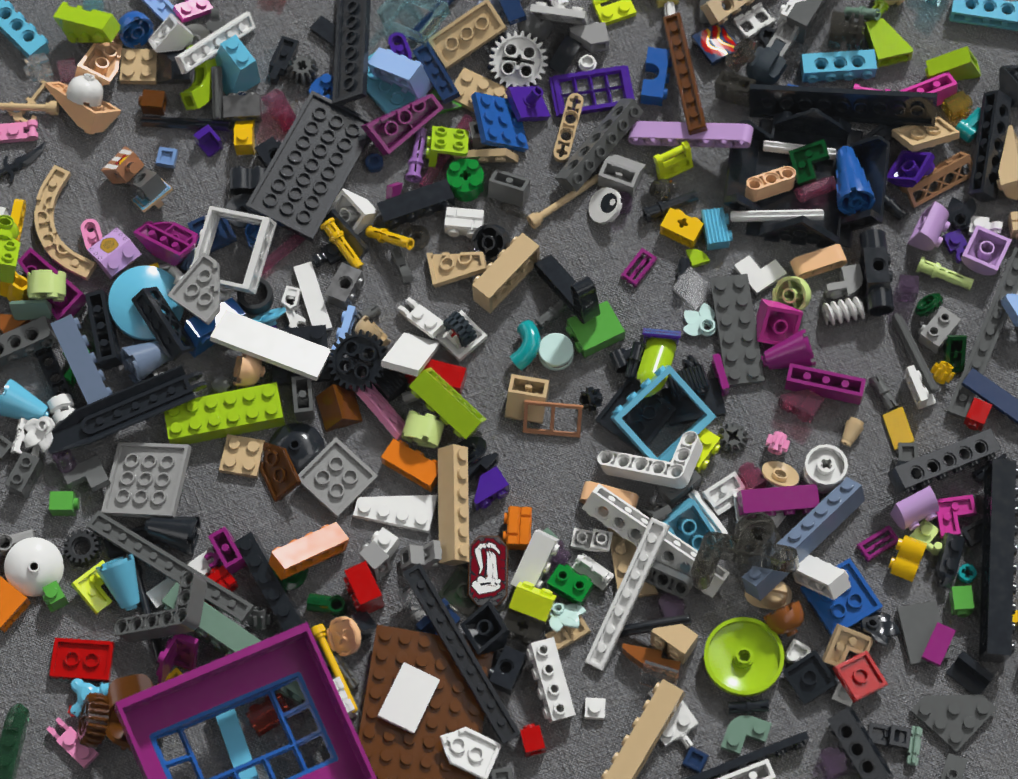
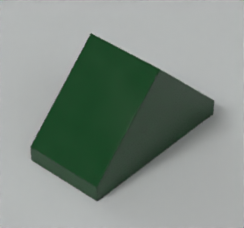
M947 335L943 345L944 361L954 367L952 372L964 371L966 335Z

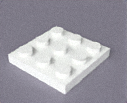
M536 2V4H531L530 7L531 14L539 16L538 18L542 20L546 19L578 25L588 24L586 11H583L581 7L572 6V9H566L564 5L554 4V7L547 6V3Z

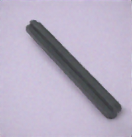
M895 313L891 316V320L916 370L920 371L924 386L929 394H935L939 388L901 313Z

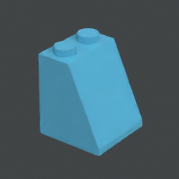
M236 34L220 44L215 60L217 66L222 67L223 92L226 96L230 93L247 91L261 82L256 60Z

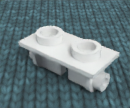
M584 553L577 556L576 562L572 566L580 575L588 576L592 580L591 582L601 590H604L615 576Z

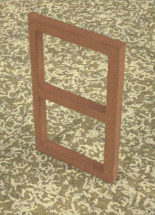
M524 400L523 433L580 438L583 405ZM528 405L551 407L550 430L527 428ZM555 407L578 409L577 432L554 430Z

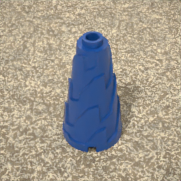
M842 146L836 154L837 206L842 213L851 215L855 214L856 211L861 210L862 212L871 209L875 203V196L870 182L867 181L864 169L861 168L860 162L855 156L853 148Z

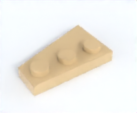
M442 252V254L426 253L432 284L435 288L483 273L487 267L483 252H461L460 254H450L449 252Z

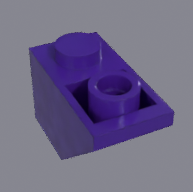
M497 466L482 474L479 478L474 499L476 511L489 507L492 501L497 498H504L509 492V484Z

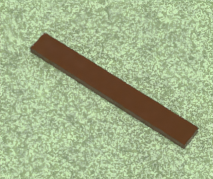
M678 12L662 17L689 135L707 131L681 14Z

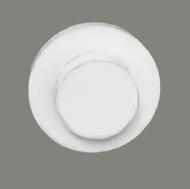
M591 55L582 56L578 62L581 71L595 70L597 65L596 59Z

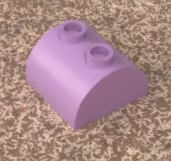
M934 201L921 214L907 244L926 251L932 250L934 247L938 248L943 241V238L940 237L941 232H946L950 226V222L947 221L949 217L947 209Z
M976 225L961 260L966 267L976 273L987 276L995 275L1012 240Z
M928 486L896 503L890 515L901 529L909 528L912 531L920 526L919 521L926 519L929 522L937 517L936 513L939 511V504L932 488Z

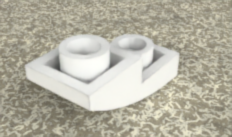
M574 528L571 549L609 552L613 532Z

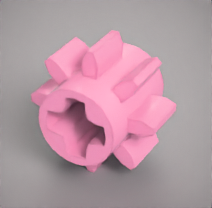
M775 431L773 435L768 434L765 445L769 446L768 451L770 453L781 455L782 451L787 452L790 441L787 440L788 436L786 434Z

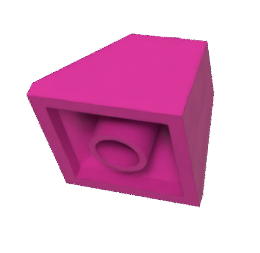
M761 299L756 316L757 341L776 345L797 333L803 311L780 302Z

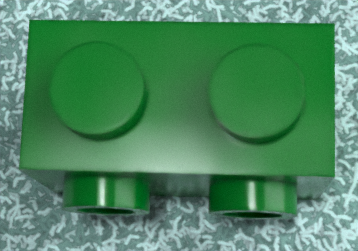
M559 563L547 582V589L571 603L583 606L593 590V582H591L592 580L588 576L575 573L571 566L566 564L563 566Z

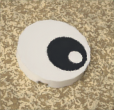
M604 187L596 191L589 203V214L595 222L605 225L608 222H613L619 216L622 203L621 195L618 191Z

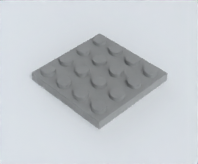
M118 442L109 477L111 484L107 485L101 512L106 516L174 518L177 513L192 449L191 446L188 444Z

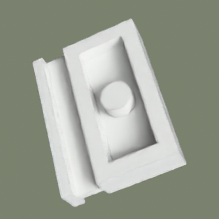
M734 471L704 490L702 494L715 511L716 516H719L734 506L733 494L746 489Z

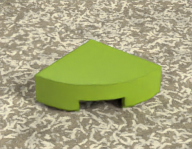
M698 249L686 250V255L690 259L692 268L710 263L709 257L704 252Z

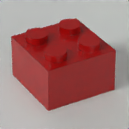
M366 561L344 570L346 576L343 578L344 585L348 594L351 595L357 612L367 611L370 614L385 607L381 591Z

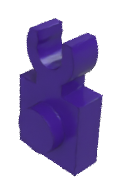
M958 229L943 235L942 238L949 254L955 252V261L960 264L962 261L960 256L963 255L967 242L961 230Z

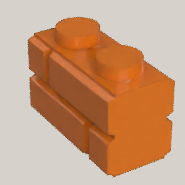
M509 506L508 513H504V524H507V531H503V542L508 546V550H526L531 540L532 508Z

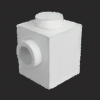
M383 527L380 531H376L371 538V541L374 540L390 558L400 546L399 538Z

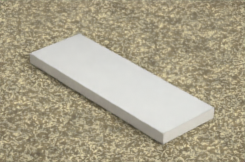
M229 310L224 311L210 336V341L315 381L319 378L331 354V349Z

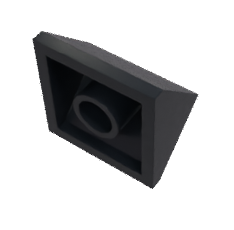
M488 600L460 624L478 655L502 649L506 645L509 629L491 600Z

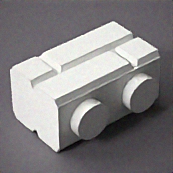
M447 207L444 230L449 236L458 237L459 235H466L472 239L474 232L484 225V210Z

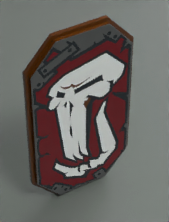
M478 536L469 546L468 596L477 607H481L488 600H491L494 606L498 607L507 597L508 546L499 536Z

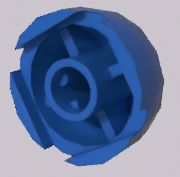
M127 12L118 21L120 30L117 34L126 47L135 48L134 45L139 43L142 46L148 42V39L154 33L152 21L142 12Z

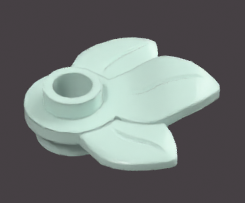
M703 303L699 312L685 310L684 318L687 325L683 328V331L690 336L703 335L709 337L714 335L717 325L714 321L715 313L708 304ZM709 326L711 329L705 330L704 327Z
M560 602L554 603L549 625L555 632H559L563 626L579 628V616L585 614L586 610L583 606L575 603L567 605Z

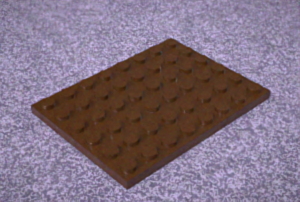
M377 625L358 735L376 778L475 779L474 775L449 763L439 736L464 727L482 734L484 713L439 636ZM466 640L486 676H488L492 667L494 651L478 655L471 642ZM404 662L440 679L414 734L377 717Z

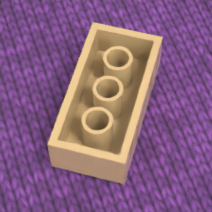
M523 232L519 237H514L510 242V246L498 254L494 263H489L485 268V272L473 280V300L487 312L491 313L532 271L534 263L540 260V246Z

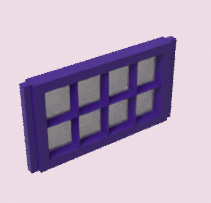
M625 65L549 77L556 117H563L567 98L573 93H578L583 97L581 114L612 110L621 98L635 100L629 68ZM574 99V101H571L573 103L572 110L574 111L576 104L578 103V99Z

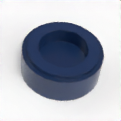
M373 153L366 157L365 165L368 171L377 173L383 169L384 161L381 155Z

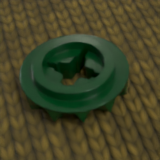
M939 293L923 297L917 303L915 313L920 317L934 313L943 304V297Z

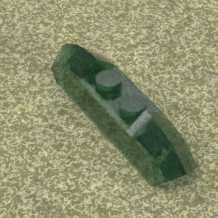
M21 703L9 709L0 738V779H16L30 711Z

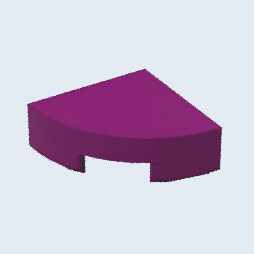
M396 182L387 185L386 199L400 195L403 183Z

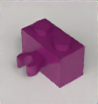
M225 526L208 536L216 550L215 553L209 552L204 556L206 560L214 558L213 563L209 564L211 569L218 566L220 561H222L225 568L231 574L247 566L234 543L235 539Z

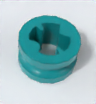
M964 564L960 567L957 574L961 582L971 583L975 579L977 572L973 565ZM969 570L972 576L970 575L969 578H966L962 571Z

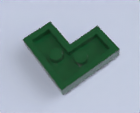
M824 139L789 151L793 168L796 170L798 185L802 186L817 181L813 164L830 158Z

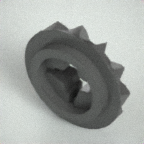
M735 422L733 424L727 423L720 428L717 435L720 437L719 445L727 452H739L748 443L747 431L742 425L740 426ZM737 432L736 438L738 440L733 439L729 442L730 436L728 434L733 435Z

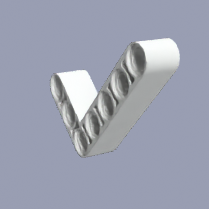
M688 431L682 435L671 462L611 450L600 452L597 461L603 472L607 475L682 489L688 485L702 453L703 445L696 432Z

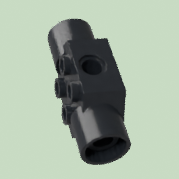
M870 229L859 235V264L863 275L862 293L863 298L866 299L867 313L872 316H884L894 311L892 287L890 285V282H893L892 271H889L888 267L891 264V256L887 250L885 231Z

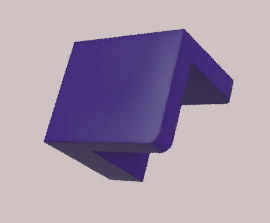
M206 125L194 134L196 144L208 158L223 149L221 138L209 125Z

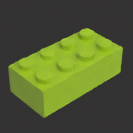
M431 367L424 369L409 386L412 389L411 393L418 399L422 398L426 402L425 406L431 412L436 411L440 415L439 419L447 426L450 424L455 429L453 432L461 439L463 437L465 439L471 437L487 420Z

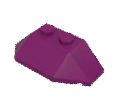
M147 221L133 232L153 256L174 267L190 255L199 238L197 233L175 222L153 223L152 221Z

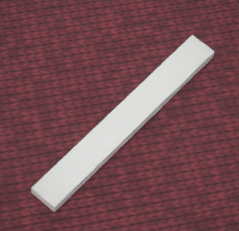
M651 517L585 663L604 671L669 531L670 525Z

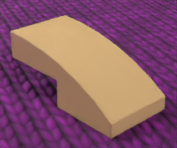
M580 615L579 628L563 626L559 632L551 630L545 635L547 639L554 637L557 650L559 651L586 636L591 630Z

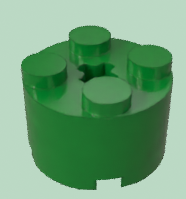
M465 158L450 163L447 170V180L454 197L463 202L473 201L478 198V195L484 190V172L479 162L475 159Z

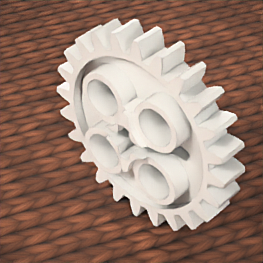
M514 31L513 36L509 32L507 33V39L501 36V43L495 42L497 48H491L495 54L489 55V58L493 59L489 65L494 66L490 72L497 73L494 79L501 78L499 84L506 82V88L509 85H512V87H522L523 85L530 86V82L536 85L535 78L538 80L542 79L539 74L546 73L542 67L548 66V64L543 62L548 56L542 55L546 49H540L543 43L537 44V37L532 40L530 39L531 33L525 37L524 31L521 32L520 36ZM509 45L513 46L516 51L515 54H507L506 47ZM526 48L533 50V57L527 58L524 55V50ZM517 56H520V60L533 61L534 65L523 62L516 65L515 61H506L502 57L516 59ZM504 64H511L513 71L511 73L504 72ZM527 66L530 68L531 73L529 76H524L521 73L522 67Z

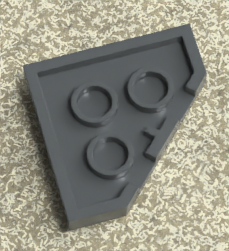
M983 695L924 696L910 712L957 753L997 708Z

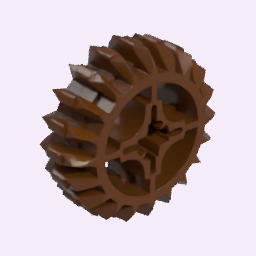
M96 692L89 693L83 700L78 725V740L81 745L93 748L102 744L104 735H106V729L108 728L107 724L110 714L109 700L106 695Z

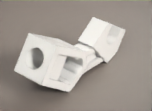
M286 286L281 304L286 308L289 328L297 327L300 323L306 325V319L295 313L298 310L300 301V288ZM287 299L295 300L294 304H288Z

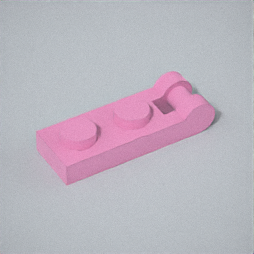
M28 120L27 122L0 124V144L38 140V132H36L38 121Z

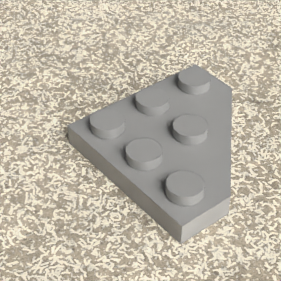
M203 252L167 296L207 325L221 311L220 267L215 259Z

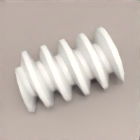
M853 297L852 301L849 298H846L845 302L838 300L837 304L833 301L830 303V306L828 303H824L822 307L826 325L830 321L834 326L835 320L842 324L843 318L850 322V316L855 321H857L858 315L862 319L865 318L863 303L857 297Z

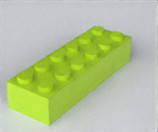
M277 382L197 397L164 412L170 444H193L227 437V434L239 435L285 425Z

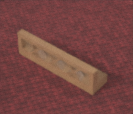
M960 151L936 164L933 172L930 175L923 176L913 188L899 187L901 192L908 195L911 206L915 208L971 177L973 162L970 154ZM967 164L970 172L964 175L959 174L962 166ZM950 172L953 173L952 181L945 183L946 175ZM932 182H939L935 191H928ZM917 190H922L921 198L915 201L913 193Z

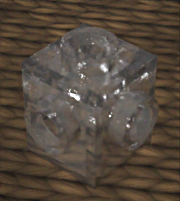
M45 52L32 54L24 59L26 65L23 67L26 77L30 76L33 82L43 81L47 77L54 75Z

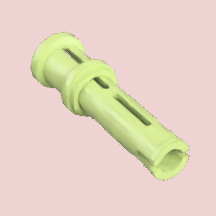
M923 256L916 269L917 273L923 272L930 275L931 278L943 279L969 291L974 282V279L941 267V264L938 262L933 263L925 260Z

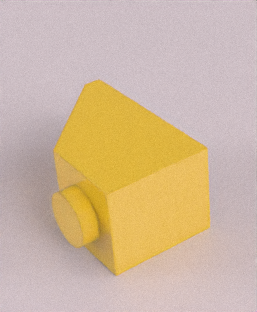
M254 120L235 122L234 148L236 155L255 154Z

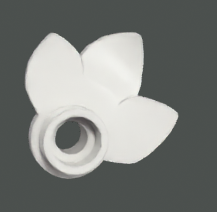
M42 416L39 419L32 418L26 422L24 429L28 432L24 438L26 448L39 445L43 452L50 448L53 442L52 431L55 428L52 418Z

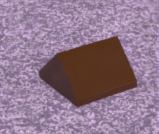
M332 384L316 396L326 432L363 422L353 389L349 391L346 389V386L341 387Z

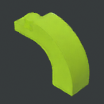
M209 58L195 67V77L192 85L180 93L186 110L199 109L212 98L211 68L217 66L215 58Z

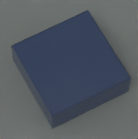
M691 746L682 762V766L695 773H700L709 755Z

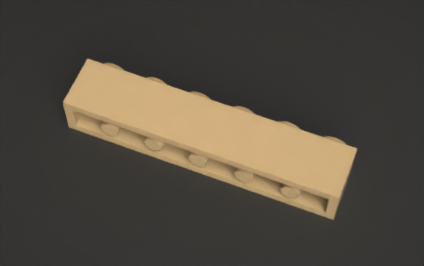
M455 444L438 448L439 541L442 549L440 564L455 566L469 562L468 447Z
M664 679L661 683L657 682L652 691L654 695L651 700H647L643 705L642 710L644 712L640 718L637 717L632 724L634 729L630 735L627 734L621 743L622 749L619 753L616 752L611 760L612 766L609 770L606 769L601 779L637 778L686 694L682 689Z

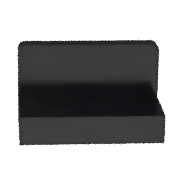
M964 651L958 655L956 661L946 672V675L972 695H981L995 677V675Z

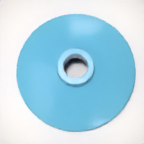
M280 307L266 311L252 318V320L268 326H274L277 324L276 320L286 312V308Z

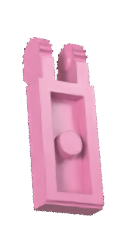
M58 717L55 721L65 732L59 736L56 730L50 726L46 730L85 769L99 753L94 748L81 745L78 740V733L71 726L68 727Z

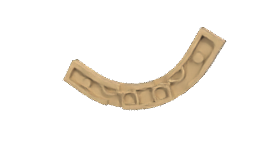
M54 165L41 185L36 198L37 203L34 211L36 231L45 251L59 266L88 281L97 267L96 262L71 250L60 239L55 228L54 211L56 202L62 189L70 179L71 173Z

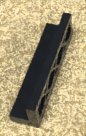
M157 287L143 288L131 299L169 361H175L182 353L192 352L196 348Z

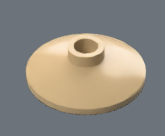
M769 461L762 466L761 472L763 477L775 486H796L799 482L797 471L786 463Z

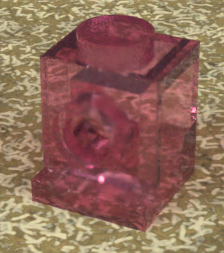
M746 462L740 466L738 476L746 490L766 487L767 480L762 478L760 469L758 467L755 468L753 462Z

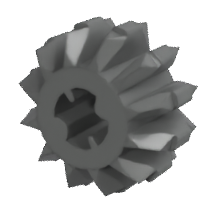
M302 53L300 58L294 56V61H289V67L287 68L290 79L295 80L296 84L302 82L305 85L307 81L312 83V78L316 79L317 72L319 71L316 60L311 59L310 55L304 57Z

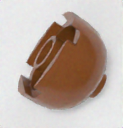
M798 600L776 609L773 614L771 612L768 613L763 619L776 634H786L789 637L798 632L797 628L804 621V612Z

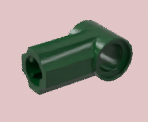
M310 593L307 598L306 609L311 612L340 617L347 613L348 607L344 599L339 595L326 596ZM336 603H342L340 609H333V606Z

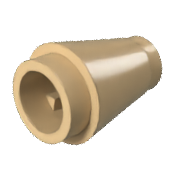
M850 417L849 420H846L841 443L851 447L864 430V422L855 417Z

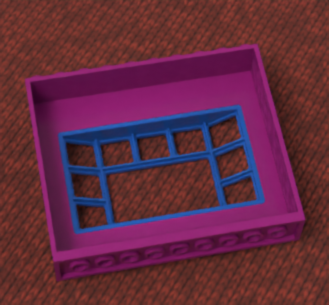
M307 622L115 702V713L143 779H173L169 768L188 761L191 763L197 779H204L184 730L265 695H268L289 744L209 779H226L228 777L240 779V772L258 764H263L269 779H276L269 760L288 751H293L301 772L287 779H377ZM297 680L306 702L284 713L274 692ZM309 708L318 730L299 740H295L287 719ZM177 733L186 751V755L165 761L157 739ZM322 736L330 758L311 768H307L299 747Z

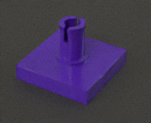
M508 87L505 90L518 122L547 121L551 117L542 97L544 92L540 87Z

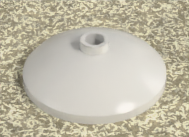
M33 537L19 541L9 550L4 562V573L8 583L23 595L31 597L44 595L45 592L42 588L54 581H57L59 584L64 572V562L60 551L54 544L42 538ZM32 563H37L38 568L36 570L30 568Z

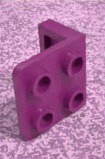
M177 634L173 638L168 639L165 651H161L157 659L159 663L156 672L158 684L165 681L174 665L190 671L195 669L199 639L186 634Z

